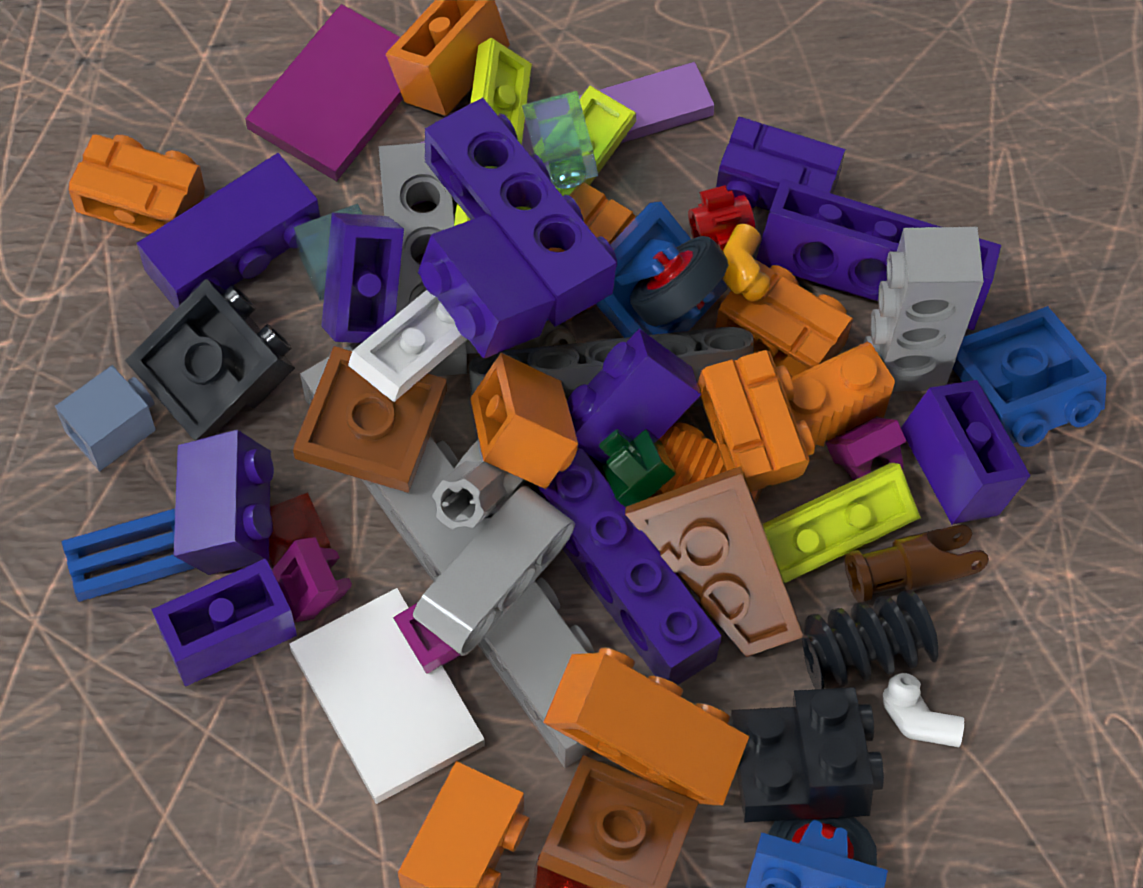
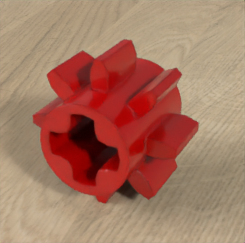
M726 185L699 192L702 203L688 211L692 237H710L722 251L737 225L747 224L755 228L754 215L745 195L734 197L733 191H727Z

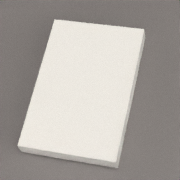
M397 588L289 643L292 654L376 804L485 746L483 735L443 666L441 665L426 674L394 621V616L408 609Z

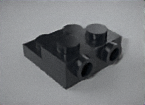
M208 279L125 360L194 441L214 436L245 405L255 409L295 369L292 363L285 357L292 349L285 338L269 324L260 329L249 317L256 310L254 304L234 285L231 284L225 290Z
M855 687L794 690L793 707L731 710V726L750 736L737 768L744 823L870 816L873 790L883 789V762L879 751L868 752L866 741H873L874 738L873 711L871 704H858Z

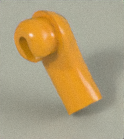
M739 224L735 227L723 250L729 266L722 280L735 294L742 293L743 297L748 301H758L770 287L769 276L760 271V265L753 258L761 241V235L754 227L747 224Z

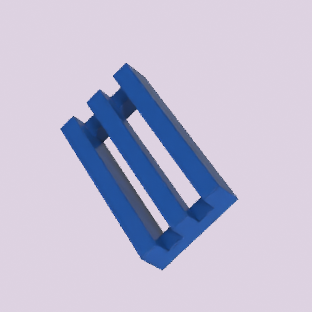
M175 508L61 541L78 602L194 569L195 567L178 559L173 554L85 579V573L116 564H127L140 560L144 556L174 548ZM173 531V532H170V533H166V534H163V535H159V534H162V533H165V532ZM141 539H145V540H142V541H139V542H135V543H132V544H128V545H125V546H121V547H118V548H114V549H111V550H107V551H104V552H100V553H97V554H93V555H90V556H86V555H89V554H92V553H96V552H99V551H103V550H106V549H110V548H113V547H117V546H120V545H124V544H127V543H131V542H134V541H138V540H141Z

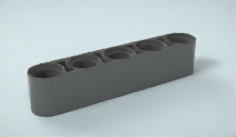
M719 327L649 335L689 364L693 369L697 383L701 370L707 366L728 360L735 361L740 357L754 353L753 335L743 328ZM631 337L507 350L484 359L481 355L477 356L469 363L471 396L499 354L503 353L560 380L567 400L578 386L582 384L588 385L601 371L606 356L615 345L620 342H627ZM699 396L690 407L703 406L701 397Z

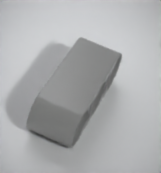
M528 486L521 487L505 502L430 585L414 609V619L461 656L468 654L557 556L569 540L574 530L575 522Z

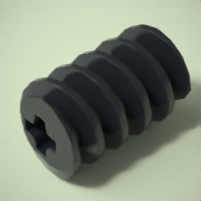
M912 590L901 591L897 596L896 603L889 596L878 597L874 602L873 609L866 602L855 603L851 609L850 616L842 608L832 609L828 615L827 623L819 614L809 615L805 620L802 646L807 671L815 689L825 688V673L829 672L832 673L840 687L848 686V667L855 666L864 681L871 680V665L874 660H878L887 675L894 674L895 655L901 654L909 668H916L918 665V649L924 648L932 662L935 663L938 659V640L933 621L919 596Z

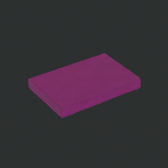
M340 4L245 118L247 129L337 182L403 100L386 57L387 51L400 37L345 5Z

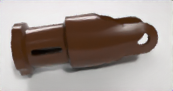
M961 524L895 539L892 547L861 554L859 550L845 554L844 561L850 590L859 603L872 600V595L902 587L905 590L914 591L979 573L987 566L989 558L982 550H974L958 555L946 552L961 548L970 541L972 530L969 526ZM961 533L958 538H953L956 534ZM975 561H979L978 564L972 566Z

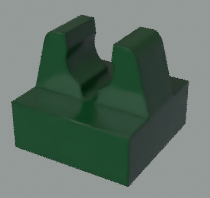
M616 429L599 444L600 449L611 457L602 468L616 500L624 507L648 499L676 475L675 469L661 441L647 429L642 431L633 440L619 429Z

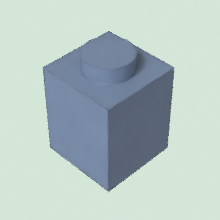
M113 365L55 406L64 431L99 472L156 431L149 408L155 405L152 397L137 378L132 377L126 381Z

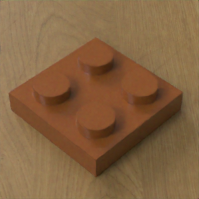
M333 346L293 447L294 458L409 493L448 389L447 379L427 373L393 402L348 366L352 351Z
M583 755L543 846L537 865L592 888H667L699 802Z

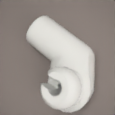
M907 673L893 676L889 681L888 687L883 692L884 708L901 733L913 740L960 747L964 731V717L931 712L920 696L921 683L916 677Z

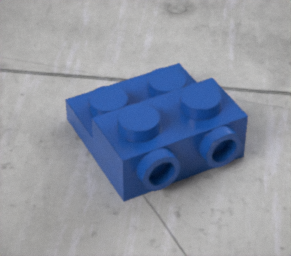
M1049 306L963 337L952 369L962 382L972 380L979 382L1013 444L1017 442L1022 447L1034 446L1044 439L1048 430L1069 422L1074 427H1084L1093 422L1098 417L1100 411L1105 409L1106 374Z

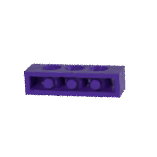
M481 98L425 128V163L470 220L489 214L556 298L548 316L549 321L554 327L613 294L615 271L618 264L613 248L602 236L595 237L584 223L583 215L575 200L569 195L562 196L550 181V175L544 162L536 154H528L518 141L512 123L504 114L500 113L497 115L486 100ZM486 166H494V167H497V168L489 169V168H485V167H486ZM516 207H528V208H531V209H529V210H520V209H517ZM549 248H561V249H563V250H565V251H564V252H553V251H550V250H548V249H549Z
M781 178L768 215L756 260L769 268L772 265H778L790 271L794 276L829 286L838 291H846L878 301L880 282L887 281L888 253L897 252L903 228L941 226ZM980 238L979 244L984 282L967 329L970 330L975 329L994 278L1001 248L1000 244Z
M582 448L577 450L571 465L563 472L558 471L546 489L532 483V490L575 522L574 530L562 549L654 676L667 679L679 685L716 661L722 635L678 576L660 556V552L642 530L639 531L625 515V507L616 500L610 485Z

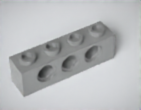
M425 143L379 146L384 216H389L404 228L396 315L427 290L421 276L418 274L420 264L415 261V258L425 253L431 234L454 226L455 213H453L452 196L425 163ZM419 201H430L437 205L433 211L428 213H418L410 208ZM467 339L428 373L436 376L467 374V354L477 353V350Z
M978 227L903 228L897 252L888 253L887 281L880 282L878 295L879 309L872 310L871 336H865L864 343L868 341L873 345L893 376L895 384L892 392L927 391L930 387L947 385L984 282Z

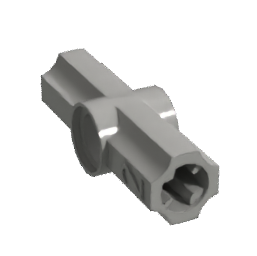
M478 439L432 494L437 507L436 518L452 530L462 526L474 528L485 517L487 518L490 513L495 515L505 502L524 485L526 480L484 462Z

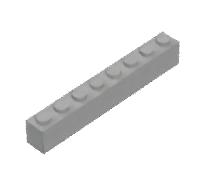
M352 343L343 349L353 351L361 343ZM329 357L300 373L304 397L309 406ZM430 436L409 493L367 480H361L434 582L486 525L493 514L490 513L487 518L485 517L474 528L462 526L454 530L436 518L437 507L432 494L459 462L446 442L441 440L435 443ZM541 577L536 581L534 580L480 641L478 646L563 767L566 768L592 750L543 722L571 655L595 652L587 636L577 625H573L570 628L566 625L556 611L560 609V603L556 594L546 580Z

